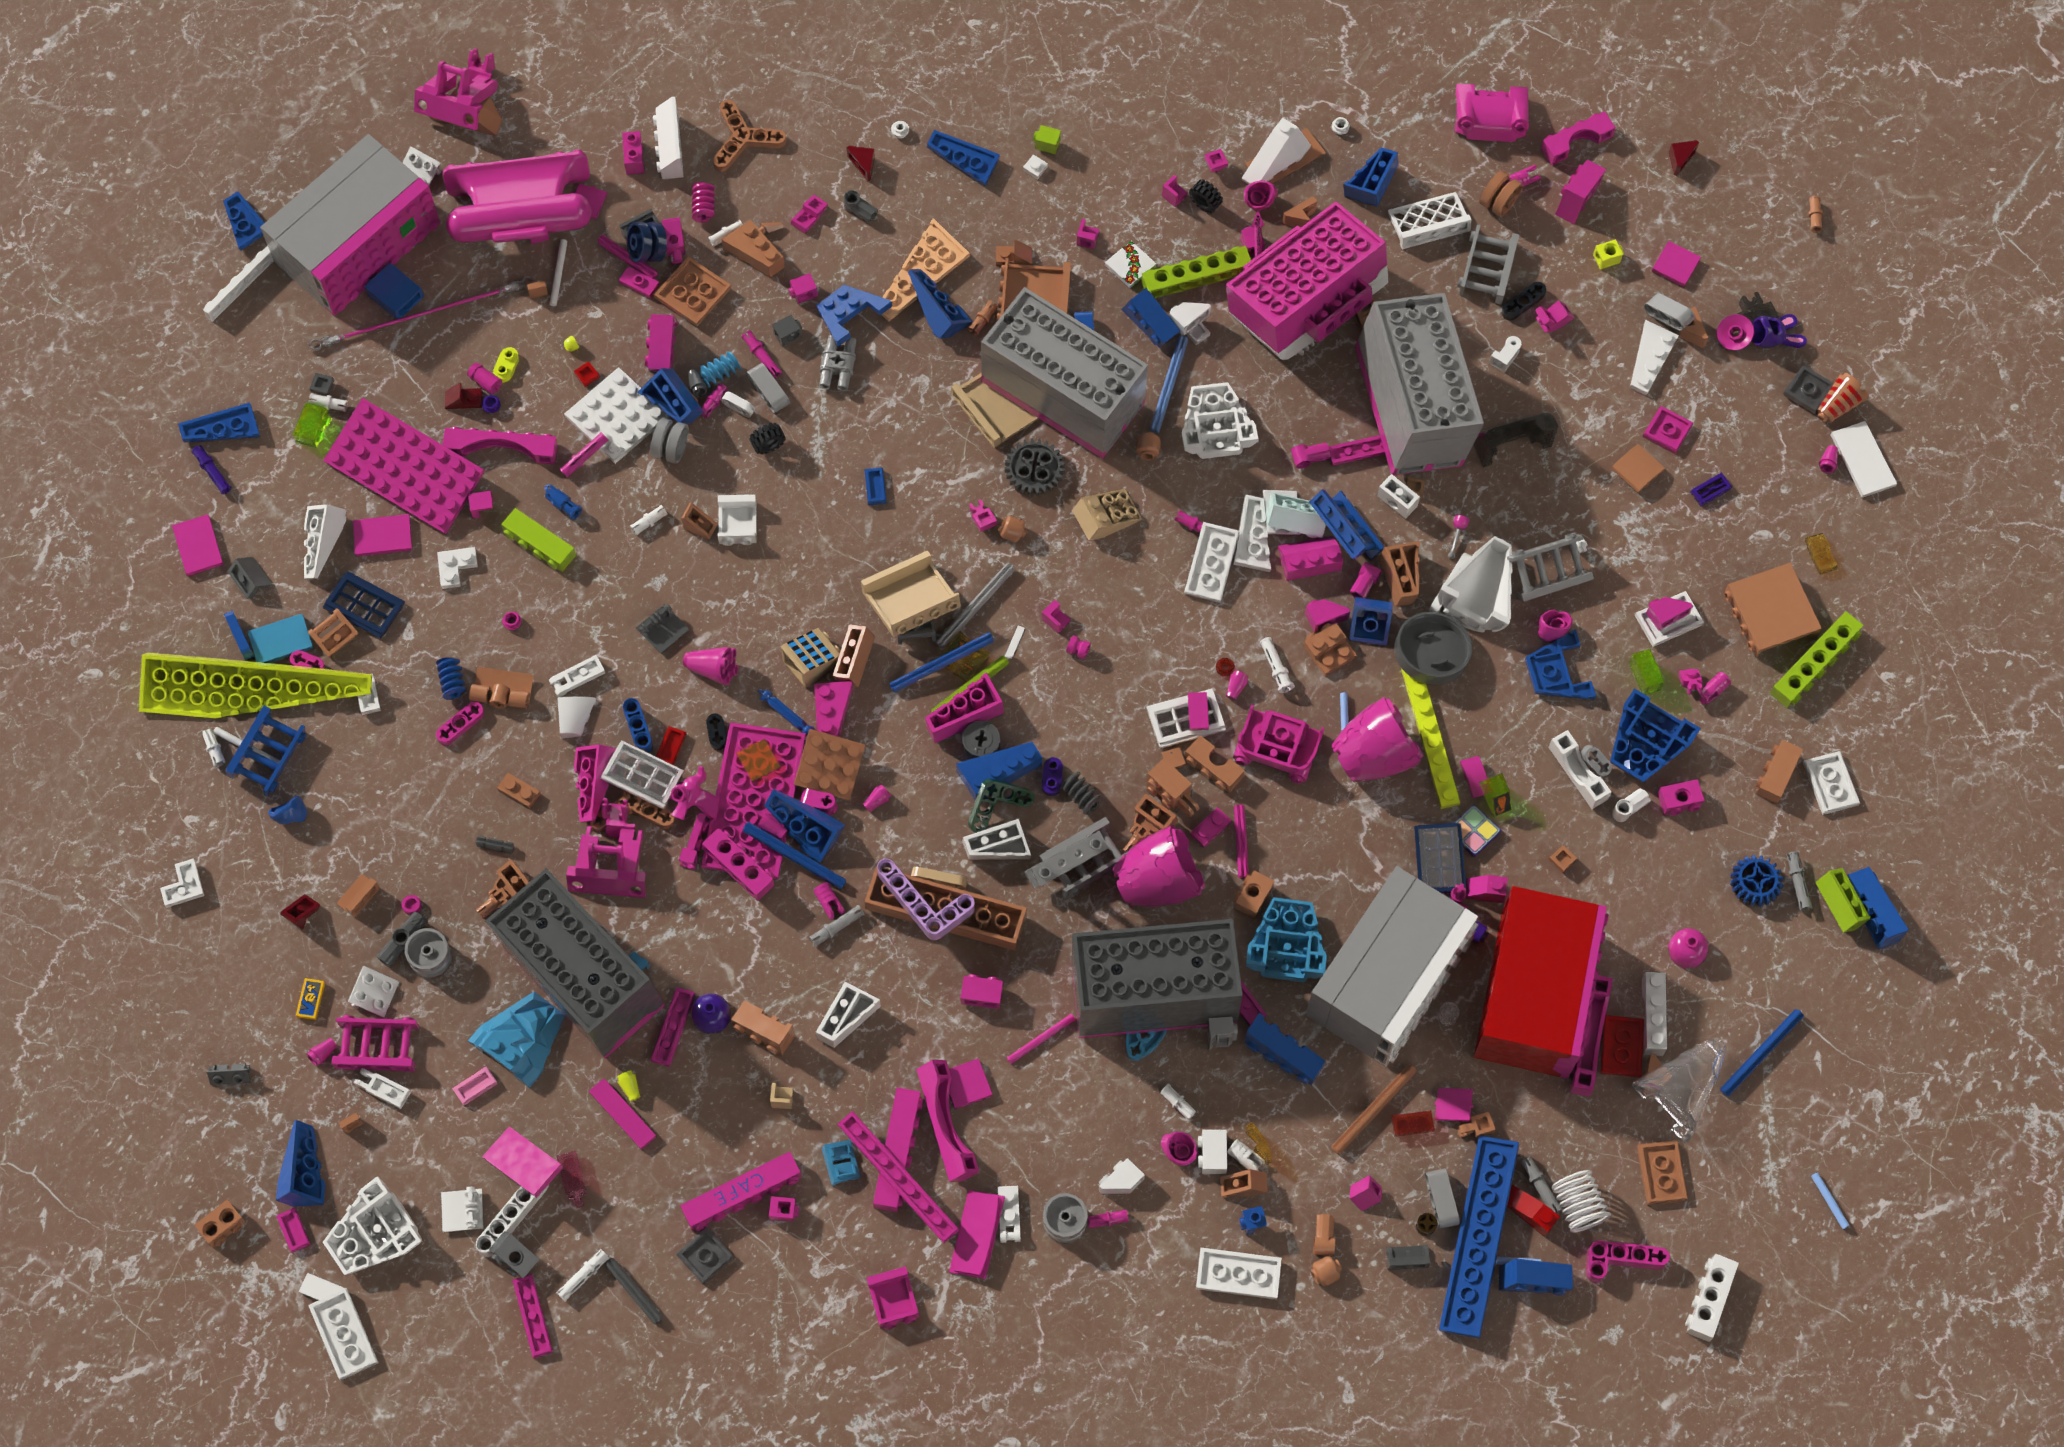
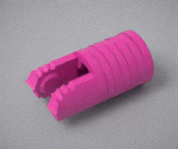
M1534 164L1511 174L1510 181L1516 179L1524 187L1541 180V177L1536 175L1531 179L1529 178L1528 172L1537 169Z
M1717 673L1706 684L1700 694L1699 700L1701 704L1706 705L1731 685V680L1725 673Z
M823 883L814 889L815 896L830 920L835 918L834 912L830 907L834 905L840 915L846 913L829 883Z

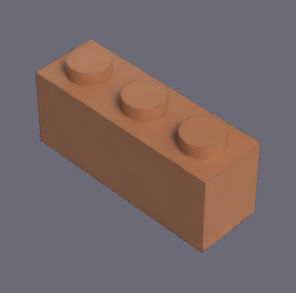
M849 625L833 673V677L838 682L853 681V687H859L875 638L867 627Z
M1781 740L1779 745L1775 744L1771 751L1773 758L1771 761L1767 760L1763 769L1766 773L1764 777L1760 776L1757 781L1756 787H1758L1756 795L1778 804L1803 749L1785 740Z

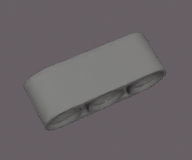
M1657 293L1644 304V309L1648 315L1679 331H1682L1695 319V314L1690 308L1660 293Z
M763 363L746 372L749 381L774 414L790 405L787 395Z
M1446 1169L1425 1172V1180L1438 1228L1442 1229L1459 1225V1215Z

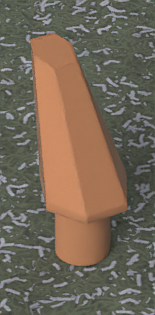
M781 222L761 223L759 230L763 234H769L785 226Z

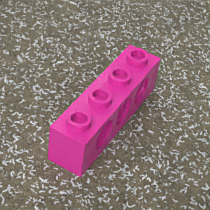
M718 828L702 843L703 850L753 898L759 901L775 886L774 876L769 870H763L755 857L752 856L750 858L746 854V849L738 843L736 845L732 841V836L727 831L722 832ZM723 848L731 849L728 853L721 852ZM739 860L744 861L742 866H736L735 863ZM752 873L758 874L755 879H750L748 876Z

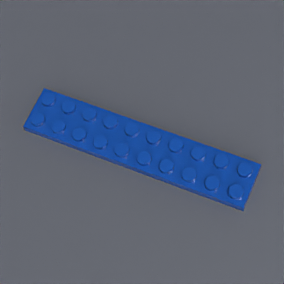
M1479 1136L1439 1326L1440 1332L1481 1338L1520 1146L1519 1142Z

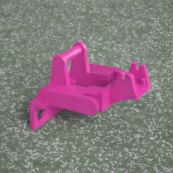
M474 48L469 53L468 68L463 69L440 61L437 75L426 82L424 87L420 86L415 89L414 112L472 130H478L479 111L483 108V105L479 103L494 94L498 87L497 81L492 80L491 74L495 69L494 54L489 53V55L485 56V61L482 62L478 49ZM457 75L461 76L458 96L445 94L456 87ZM420 100H423V101L426 102V104H427V109H426V110H424V109H422V108L420 107V105H419ZM467 114L473 117V124L467 122Z
M604 798L602 816L603 820H606V835L609 837H619L618 847L599 845V837L592 836V826H587L586 835H581L576 866H568L567 868L568 892L645 898L646 872L637 871L643 843V830L638 831L637 840H635V824H627L629 810L627 800L623 799V804H611L608 802V798ZM598 853L617 854L618 870L595 869ZM573 882H580V883L582 884V886H581V887H577V886H574L572 883H573ZM636 886L639 887L641 890L636 892L631 890L630 888Z

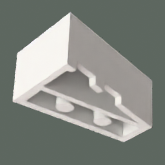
M1019 819L965 836L962 840L969 860L1031 858Z
M845 982L816 1031L817 1039L835 1048L881 1007L880 999Z

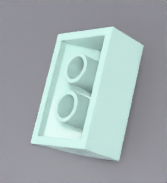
M1271 492L1267 513V524L1270 528L1274 530L1285 529L1292 534L1303 533L1310 538L1323 537L1326 524L1311 506L1309 500Z

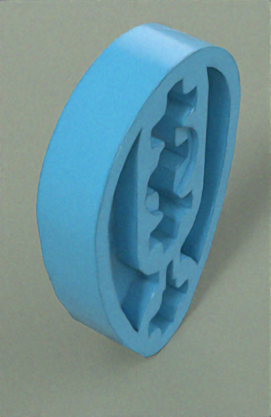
M1167 1030L1149 1031V1037L1144 1039L1141 1038L1139 1032L1134 1034L1126 1033V1052L1128 1058L1133 1061H1139L1148 1056L1161 1043ZM1140 1043L1139 1052L1141 1054L1133 1056L1130 1049H1135Z

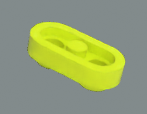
M508 347L503 349L499 355L493 373L502 379V383L508 382L514 374L519 362L517 350Z

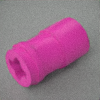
M476 362L468 369L467 376L477 382L488 393L494 394L500 389L502 379L489 372L482 364Z

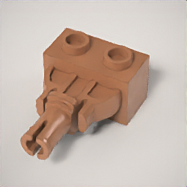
M1145 794L1134 808L1136 815L1134 826L1130 830L1133 837L1122 851L1126 853L1147 836L1170 825L1175 826L1178 823L1177 816Z
M512 859L496 871L500 877L496 880L494 888L488 892L490 895L489 899L476 909L483 919L496 908L502 907L530 882L521 868Z

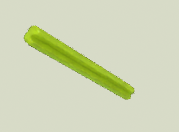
M1004 655L1000 656L931 709V713L944 703L950 702L956 694L966 690L972 682H977L983 674L987 673L989 678H992L1009 665L1008 659Z

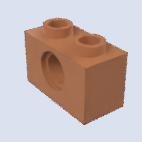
M1254 870L1251 876H1246L1243 882L1244 889L1242 892L1238 891L1234 898L1236 902L1235 909L1256 919L1271 893L1275 881ZM1255 891L1258 895L1251 897L1248 892Z

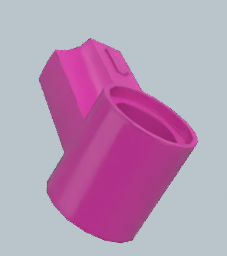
M1327 443L1312 446L1301 444L1291 449L1295 466L1298 469L1306 468L1314 462L1330 459V449Z
M1365 561L1358 573L1356 582L1350 590L1353 598H1366L1373 584L1375 585L1378 581L1382 569Z

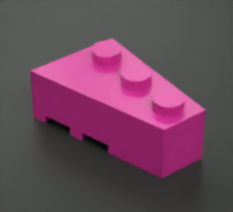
M651 314V319H648L647 329L650 330V337L646 339V348H649V355L645 356V366L648 367L650 372H658L661 368H673V347L676 341L674 332L678 324L673 315Z

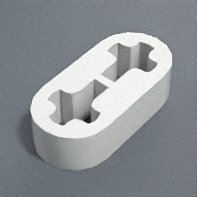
M726 392L721 399L725 406L748 418L756 410L750 402L731 392Z

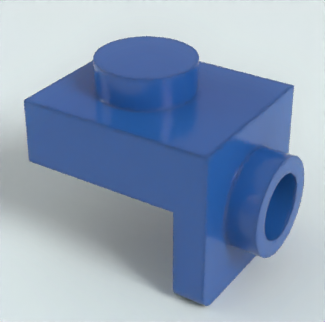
M1262 1206L1242 1210L1239 1224L1241 1230H1245L1246 1235L1254 1234L1255 1229L1267 1226Z

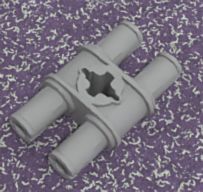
M828 336L826 349L822 352V365L819 368L821 372L820 388L830 389L832 375H839L838 390L848 391L850 377L854 374V361L857 358L855 354L857 341L855 338H849L845 342L844 351L841 352L837 351V345L833 336Z

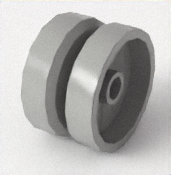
M661 418L652 436L650 446L651 457L660 460L666 457L668 462L678 464L687 445L688 425L680 422L673 425L672 420Z
M423 928L415 931L408 937L405 944V956L413 971L427 978L441 975L448 969L452 961V952L446 938L439 931L432 928Z
M1069 1193L1058 1194L1046 1203L1043 1211V1226L1047 1235L1054 1241L1072 1243L1085 1232L1088 1219L1087 1208L1076 1195Z

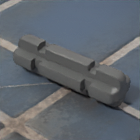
M484 836L477 837V847H487L490 850L504 851V853L509 854L514 851L513 842L506 841L504 843L503 840L486 839Z

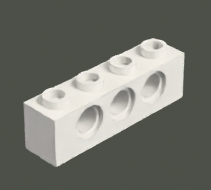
M1715 1254L1712 1259L1708 1258L1704 1268L1707 1270L1706 1276L1701 1278L1698 1288L1701 1289L1700 1294L1694 1297L1691 1306L1694 1307L1693 1314L1688 1315L1685 1326H1688L1686 1333L1708 1342L1713 1339L1739 1264L1738 1262ZM1712 1275H1719L1722 1281L1720 1283L1715 1282ZM1706 1293H1712L1715 1296V1301H1709ZM1701 1311L1706 1312L1709 1320H1703L1699 1313Z

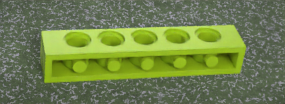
M1237 246L1231 250L1218 251L1212 255L1199 256L1189 261L1183 260L1178 264L1165 265L1159 269H1149L1142 273L1141 283L1143 289L1147 288L1154 298H1159L1234 278L1243 272V266L1250 262L1251 258L1246 246Z
M1845 611L1773 686L1770 694L1786 708L1791 704L1796 705L1802 698V692H1808L1814 685L1813 681L1816 678L1818 680L1821 679L1826 673L1824 669L1828 665L1832 667L1838 660L1837 656L1840 653L1844 654L1850 648L1849 643L1852 640L1856 642L1862 635L1860 631L1864 625ZM1838 633L1844 634L1846 638L1841 637ZM1827 646H1831L1834 650H1829ZM1815 658L1820 659L1822 663L1816 662ZM1802 671H1807L1810 675L1807 676ZM1790 684H1795L1798 688H1793Z

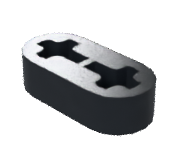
M713 713L706 720L709 742L713 749L722 750L725 748L727 741L724 720L721 715ZM713 720L719 722L717 723L718 729L714 730ZM719 734L721 740L720 744L716 743L715 735Z

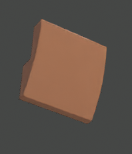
M1637 444L1622 456L1611 469L1639 493L1653 479L1662 474L1665 467Z

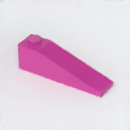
M600 744L576 748L574 771L578 773L576 789L580 791L578 799L580 822L595 821L610 784L600 778L617 748Z

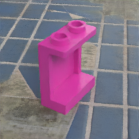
M906 1266L866 1277L880 1328H885V1330L892 1329L898 1323L904 1322L909 1324L915 1322L916 1318H919V1311Z

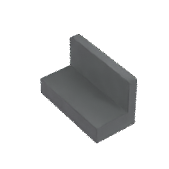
M253 557L235 559L227 571L247 599H252L260 588L272 585Z

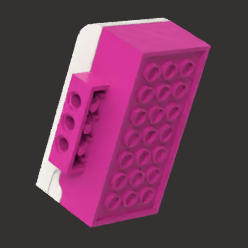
M1335 201L1300 228L1297 225L1243 266V272L1226 284L1229 313L1232 318L1282 360H1287L1315 340L1319 343L1371 303L1373 301V294L1388 284L1386 242Z

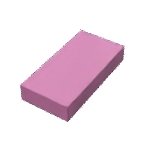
M484 1067L452 1089L463 1106H465L498 1083L489 1069Z

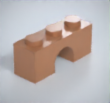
M1200 735L1185 751L1186 762L1191 767L1198 768L1205 778L1213 780L1220 790L1230 793L1244 777L1245 770L1231 759L1224 765H1214L1210 758L1214 754L1215 746Z

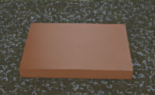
M1678 1141L1638 1144L1637 1149L1647 1205L1687 1201L1688 1196Z

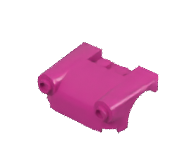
M1457 84L1455 93L1457 100L1456 134H1463L1466 136V139L1502 142H1516L1517 138L1526 136V131L1529 128L1528 87L1510 86L1509 92L1475 90V84Z
M1251 704L1242 733L1240 732L1233 758L1241 766H1246L1251 761L1288 772L1292 782L1301 784L1306 782L1324 733V727L1319 731L1310 728V724H1306L1305 721L1271 710L1265 711V713L1254 710V705Z

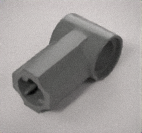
M850 190L845 193L844 209L847 212L855 213L868 223L876 218L878 209L862 199L857 191Z

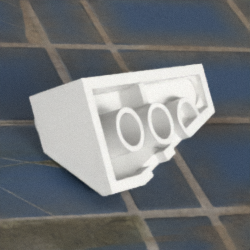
M1282 118L1261 147L1241 180L1247 184L1271 180L1274 175L1286 170L1289 165L1300 161L1310 149L1311 144L1296 125Z
M328 504L307 506L304 530L307 531V539L304 540V546L307 547V554L304 557V579L318 578L346 522L345 509Z

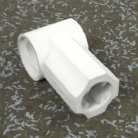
M1640 788L1625 799L1619 800L1612 811L1613 818L1618 822L1626 821L1629 816L1650 803L1651 800L1648 793ZM1619 808H1623L1626 813H1622Z

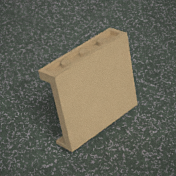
M981 373L961 386L958 383L951 386L953 398L994 448L1039 419L981 382Z
M928 550L861 580L862 593L893 637L961 607L959 593L954 594L932 564L931 555Z

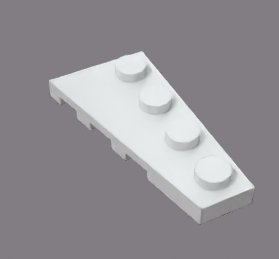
M1645 320L1630 384L1631 389L1647 396L1679 335Z

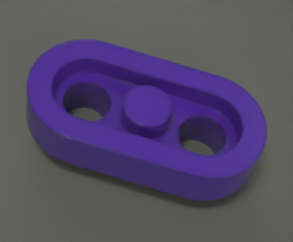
M1055 757L1048 758L1044 762L1042 790L1049 796L1057 795L1061 791L1063 764L1060 759ZM1055 764L1057 767L1051 768L1050 765ZM1050 782H1054V783H1055L1054 786H1049L1048 784H1049Z

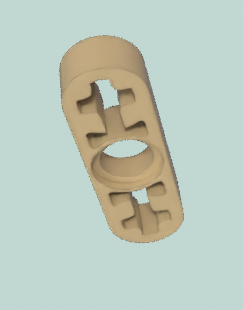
M913 867L911 873L913 877L961 890H966L968 879L964 876L922 867Z

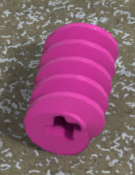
M696 182L692 185V219L699 223H705L715 215L713 211L715 209L713 205L715 203V186L709 183Z

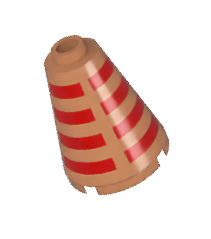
M1842 372L1819 406L1817 416L1822 422L1831 423L1865 402L1869 398V394L1866 389L1863 391L1860 389L1862 384L1846 372L1844 374Z

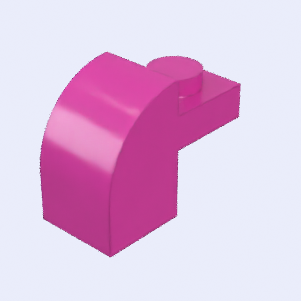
M1557 301L1548 309L1540 306L1535 310L1538 315L1536 319L1545 333L1562 328L1575 318L1567 305L1561 301Z

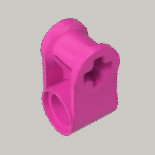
M803 789L801 802L830 816L836 813L838 806L831 793Z

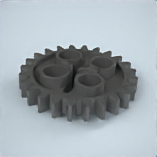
M1031 438L1030 443L1024 440L1023 446L1017 443V449L1011 448L1012 454L1008 453V460H1005L1006 479H1010V485L1015 484V490L1021 488V494L1028 491L1029 496H1031L1032 492H1035L1036 496H1038L1039 492L1042 491L1046 495V489L1052 492L1053 486L1058 487V481H1062V475L1065 473V469H1063L1065 468V462H1062L1063 455L1059 456L1060 450L1054 451L1055 445L1053 444L1049 447L1048 441L1041 444V439H1038L1037 443H1034L1033 438ZM1038 453L1039 455L1037 459V466L1035 469L1034 481L1032 482L1030 480L1032 477V469L1034 468L1035 454ZM1024 456H1030L1031 458H1030V459H1024L1023 457H1024ZM1042 459H1048V460H1050V461H1049V462H1042L1041 460H1042ZM1025 472L1028 475L1022 476L1020 473ZM1044 475L1046 478L1040 479L1039 476Z

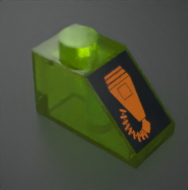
M1503 773L1479 782L1494 818L1512 810L1510 790Z

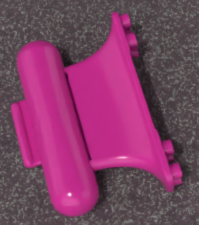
M577 149L573 152H557L546 156L489 163L468 162L465 165L457 166L453 164L448 165L443 171L447 193L453 197L469 195L474 205L453 209L447 216V232L452 239L461 243L487 240L501 243L543 238L547 236V233L579 230L585 227L590 222L592 209L587 198L581 194H563V190L566 184L584 182L589 179L590 170L586 154L582 150Z

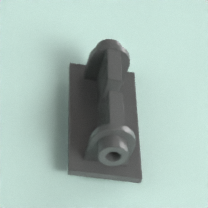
M246 1063L232 1064L231 1070H228V1064L213 1065L207 1071L210 1085L251 1083L248 1074L251 1071V1067L246 1065Z

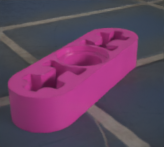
M471 702L436 731L438 742L442 745H450L481 720L484 716L482 705L479 702ZM472 709L478 710L479 713H478V714L472 713L471 710H472ZM459 719L465 720V725L461 728L455 726V722ZM442 733L448 734L449 737L447 739L442 737Z

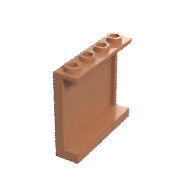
M1006 258L1005 265L1001 266V276H1004V281H1000V292H1003V295L999 297L998 308H1001V313H997V321L1024 287L1068 314L1071 262H1064L1063 267L1008 264V258Z
M1791 563L1730 583L1725 589V599L1728 603L1730 602L1732 614L1735 619H1738L1740 631L1743 636H1746L1750 652L1754 653L1755 657H1758L1762 651L1810 635L1811 638L1818 636L1822 629Z

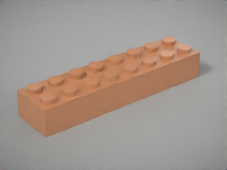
M876 866L865 899V910L916 923L881 881ZM883 868L881 871L884 873H888L891 870ZM904 874L935 913H938L963 894L973 897L974 913L949 933L1016 951L1027 916V907ZM896 882L893 886L899 888L903 886V883ZM909 896L905 900L907 902H913L915 898ZM969 903L961 904V907L964 909L971 906ZM920 911L917 915L925 917L927 912ZM948 914L945 918L947 920H953L955 916L952 914ZM938 926L931 927L938 930L940 929Z

